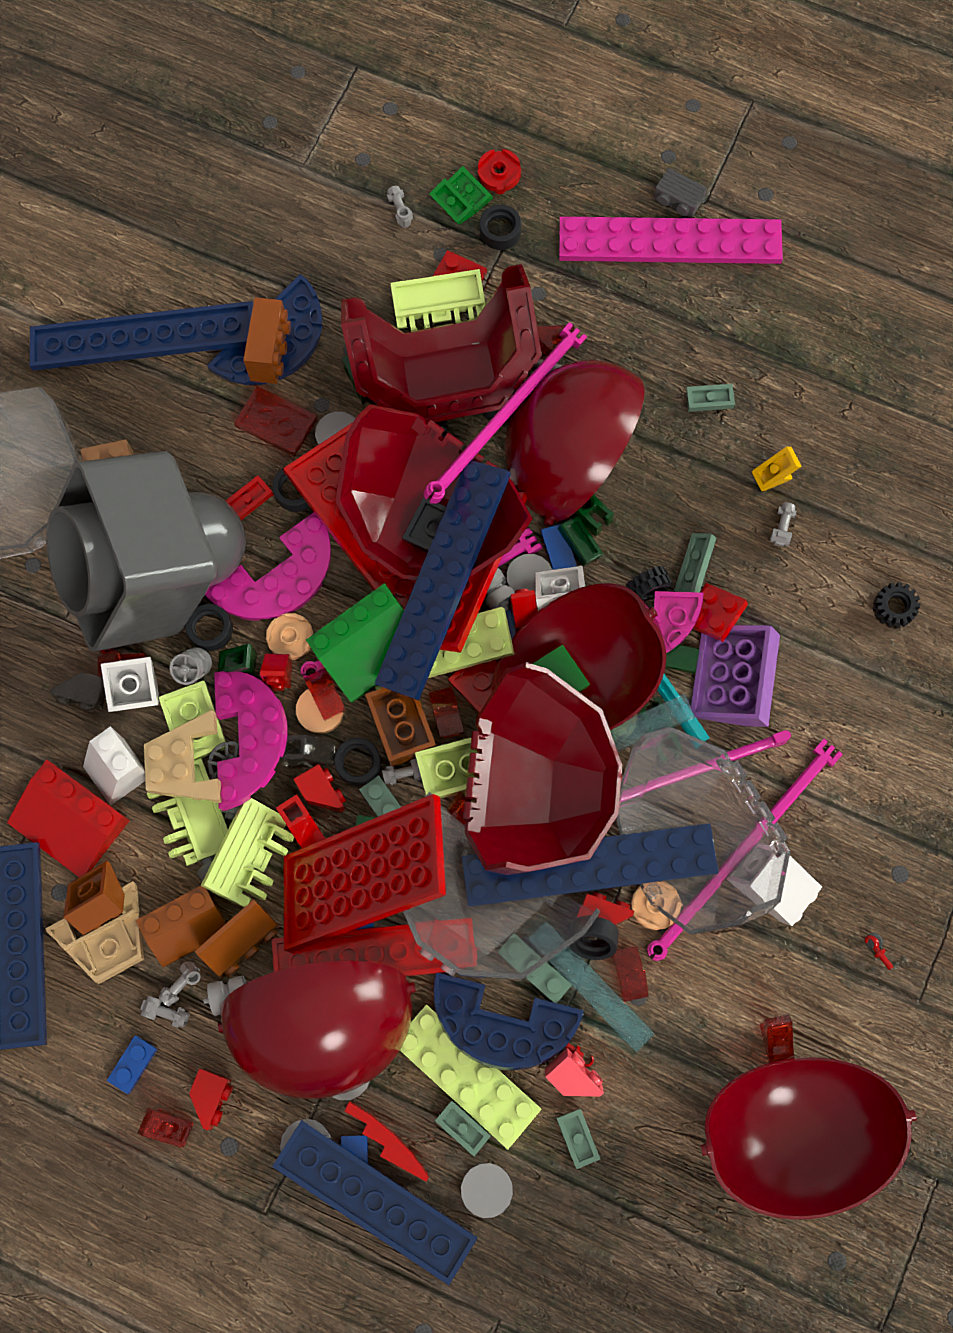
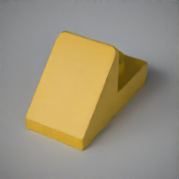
M786 446L751 472L761 491H766L793 479L791 474L802 466L792 447Z

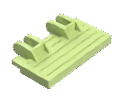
M480 269L391 283L398 329L407 328L406 318H409L411 332L417 331L415 326L416 319L423 318L424 329L430 328L429 314L432 316L433 324L452 321L450 311L454 312L455 323L462 322L459 315L461 312H468V320L474 319L473 308L476 307L478 316L485 306Z
M202 758L194 760L195 782L209 780ZM147 792V796L149 799H154L163 796ZM179 796L152 806L154 813L167 810L173 830L185 827L184 830L163 838L165 844H171L187 838L189 842L187 845L169 851L170 858L183 855L186 866L203 861L212 855H216L228 831L218 803Z
M252 798L241 804L201 886L242 907L247 906L251 900L250 897L242 894L243 891L260 900H265L267 894L250 885L252 878L266 886H272L274 882L270 877L262 874L272 856L271 852L263 848L265 846L280 855L286 856L288 849L271 840V838L275 834L285 841L292 842L294 839L293 834L284 830L286 823L280 814Z

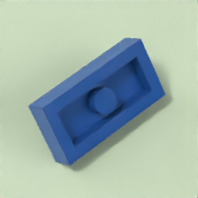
M135 1035L107 1079V1082L126 1094H130L158 1048Z

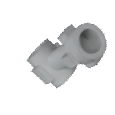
M392 186L387 190V198L389 202L393 201L396 207L397 214L395 217L397 224L403 228L409 227L413 219L412 211L404 206L402 201L404 197L403 190H400L399 186Z
M784 502L778 509L777 514L781 515L778 529L773 528L770 542H773L776 546L784 547L790 544L792 533L787 532L790 518H795L797 512L795 511L796 506L792 503Z
M417 759L410 760L411 766L394 770L393 766L386 767L387 769L382 770L385 784L395 785L397 784L396 779L412 775L414 780H422Z
M191 961L184 962L181 965L180 972L182 975L170 988L164 987L160 991L161 994L158 997L165 1005L170 1007L171 1004L176 1003L179 1000L177 994L187 983L194 985L199 982L201 975L198 965Z
M148 996L146 1000H143L140 1008L142 1010L141 1016L155 1020L156 1016H160L173 1021L172 1026L179 1028L180 1026L184 1028L190 1016V1013L185 1012L186 1009L179 1007L175 1011L161 1006L162 1001L152 996Z

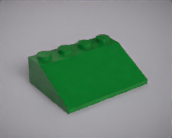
M385 583L306 639L319 661L351 703L376 686L374 684L404 612V608Z

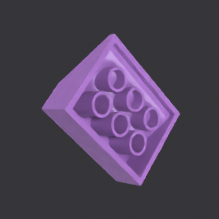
M734 625L724 642L701 633L691 711L697 719L741 726H769L780 634L772 626Z

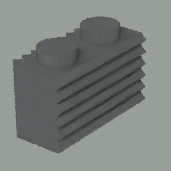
M668 168L656 186L654 198L661 205L670 206L680 215L692 218L706 197L707 187Z

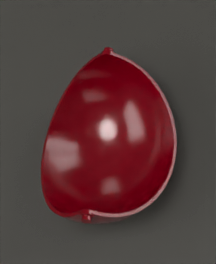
M581 360L565 364L549 372L514 411L505 441L507 470L511 473L510 479L517 491L525 493L527 497L525 504L533 512L545 519V525L552 527L556 522L570 517L579 510L602 485L627 446L639 419L645 395L642 379L628 369L614 363L599 360Z
M599 583L568 592L539 610L514 635L511 640L515 655L499 659L492 679L491 693L506 669L526 662L533 664L548 653L564 645L590 684L579 693L603 710L609 730H613L631 719L649 702L663 678L666 667V647L662 631L655 619L658 614L653 607L649 609L635 592L618 584Z
M330 961L295 966L251 980L231 992L221 1004V1022L218 1023L219 1033L223 1032L227 1047L234 1061L249 1078L259 1085L278 1094L294 1098L320 1099L333 1097L368 1083L393 1061L400 1051L410 1028L412 1018L411 995L416 992L414 982L410 983L407 981L404 974L397 969L379 963Z
M805 1057L784 1059L751 1069L739 1075L722 1088L713 1099L707 1111L705 1119L706 1141L700 1147L702 1156L708 1155L710 1158L713 1172L722 1188L738 1203L755 1212L771 1217L793 1220L815 1219L850 1210L881 1192L896 1177L907 1158L912 1138L911 1124L912 1121H917L915 1110H909L897 1090L888 1081L871 1070L853 1063L829 1058Z

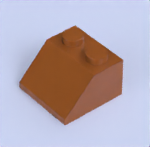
M108 861L68 884L63 918L82 935L99 928L104 922L111 918H116L123 912L125 894Z

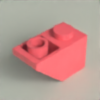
M568 1048L545 1068V1077L563 1096L600 1097L604 1094L603 1080L600 1075L594 1070L590 1072L584 1066L585 1061L577 1052L572 1053Z

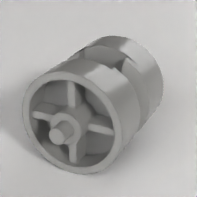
M497 568L486 593L485 604L489 610L503 607L505 611L510 610L508 607L510 605V595L514 594V590L512 587L505 585L506 578L499 568Z
M192 647L172 659L170 663L171 676L180 684H192L209 673L212 666L211 657L206 650L200 647Z
M244 975L230 978L227 984H224L223 981L207 984L208 998L203 999L204 1004L209 1003L214 1016L221 1015L220 1008L224 999L235 989L247 983Z

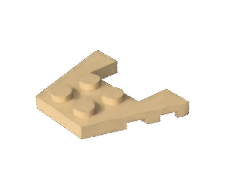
M214 710L208 711L144 744L145 782L148 793L222 803L221 782L218 778L195 782L193 738L218 734L217 717Z
M133 881L121 887L125 894L123 915L77 939L71 924L65 919L45 928L47 933L59 943L97 984L144 960L142 933L136 922L140 918L138 888Z

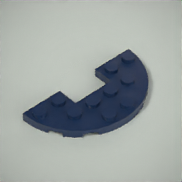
M302 274L275 298V300H282L284 309L288 311L287 320L291 322L290 334H286L285 341H287V353L282 356L281 361L284 363V371L278 380L291 375L302 367L315 351L321 337L323 318L320 302L312 285ZM246 346L223 349L207 365L208 369L215 375L230 382L244 385L268 384L250 381L243 361Z
M436 973L434 1005L444 1033L464 1055L491 1068L522 1070L550 1060L568 1045L582 1020L584 1010L534 998L529 1022L481 1010L480 1005L485 989L484 984Z

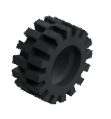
M656 566L644 573L641 572L639 576L633 577V580L628 581L626 587L646 602L649 599L655 598V591H667V588H670L673 583L664 566Z
M893 582L883 587L873 602L875 604L873 612L877 611L875 614L876 619L880 617L882 619L880 623H888L887 627L889 628L893 625L895 629L907 626L918 614L921 604L917 603L920 598L919 595L914 596L916 593L914 588L910 591L908 589L910 585L906 584L903 587L902 582H898L896 585ZM893 597L901 599L905 604L904 612H892L888 607V600Z

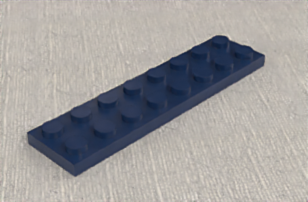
M40 843L0 846V1050L47 1045Z
M301 1120L272 1166L447 1285H450L477 1240L476 1235L303 1120Z

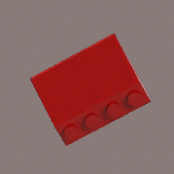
M46 760L31 778L7 823L33 843H40L42 850L75 875L81 877L94 868L130 820L56 765Z

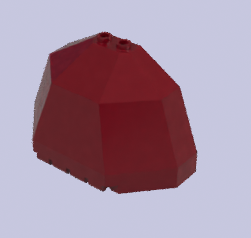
M368 405L357 415L346 434L335 502L361 550L370 559L382 564L393 575L399 576L402 579L416 581L428 552L403 541L402 537L424 497L426 486L430 482L437 481L463 452L461 448L464 443L449 432L445 438L442 437L444 429L432 420L426 425L425 419L419 414ZM477 453L472 461L481 463L484 457ZM489 460L486 462V465L497 467ZM459 475L445 489V495L439 504L447 507ZM510 478L469 577L511 551L532 521L527 507ZM433 488L434 491H433L432 494L428 497V499H430V500H431L433 494H434L435 492H438V491H437L436 489H434V488Z
M527 662L508 668L477 716L476 726L479 731H472L470 749L477 752L470 753L468 774L474 775V777H467L465 798L471 799V802H464L463 820L468 821L465 824V835L484 869L495 873L511 875L588 860L592 857L615 821L620 807L622 763L603 710L547 668Z

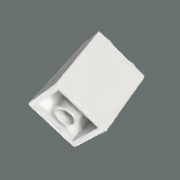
M111 726L89 741L83 768L110 806L145 782V767L125 739Z
M760 842L729 879L734 886L779 922L793 926L794 923L801 919L804 910L817 898V893L822 888L784 849Z

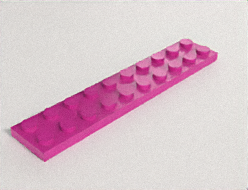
M560 217L559 261L781 264L783 260L781 219Z

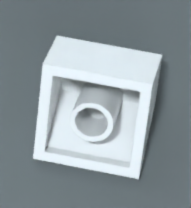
M583 566L535 572L538 611L560 596L585 587Z
M151 657L101 663L108 712L159 704L157 678Z

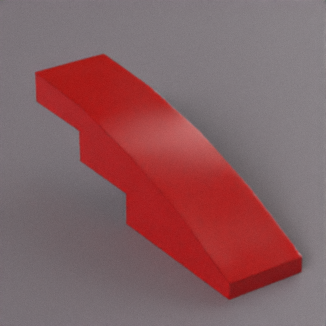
M352 1101L348 1103L344 1112L367 1124L362 1134L385 1146L380 1157L424 1181L428 1180L430 1175L415 1154L391 1129Z

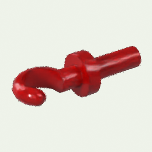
M873 935L866 936L865 943H868L869 939L874 942V947L872 948L876 953L874 957H879L887 969L891 970L894 966L885 956L886 950L879 948L878 939Z
M568 1043L565 1049L568 1048L572 1053L577 1052L583 1058L584 1053L580 1051L581 1047L578 1045L574 1047ZM592 1055L590 1063L584 1064L585 1067H590L593 1064L594 1057Z

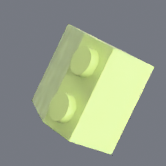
M471 738L415 752L426 796L435 794L440 796V798L465 794L467 777H474V775L468 774L470 753L477 752L470 749Z

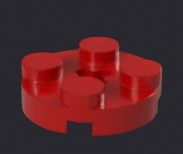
M494 149L486 152L478 162L477 174L480 183L496 194H504L507 190L512 189L517 185L521 177L519 158L513 152L506 149L496 152ZM495 168H504L503 173H496Z

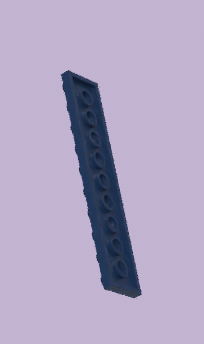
M248 301L31 326L29 366L34 371L245 347L253 302Z
M471 460L461 471L374 684L419 701L511 473L508 470Z
M711 823L604 837L592 857L588 860L511 875L486 871L477 854L462 856L468 907L719 873Z

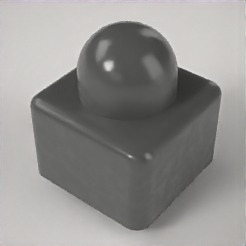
M166 451L75 462L57 504L50 513L47 523L46 543L50 571L57 593L65 608L72 615L76 616L89 650L97 652L179 634L209 587L221 583L238 568L245 552L246 536L239 515L226 501L208 493L188 492L174 457Z

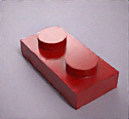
M257 475L229 497L226 502L243 520L274 494Z

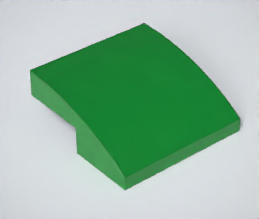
M464 166L448 181L444 178L429 193L458 225L472 217L493 199L492 195Z
M564 645L533 663V665L547 668L578 692H581L590 685Z

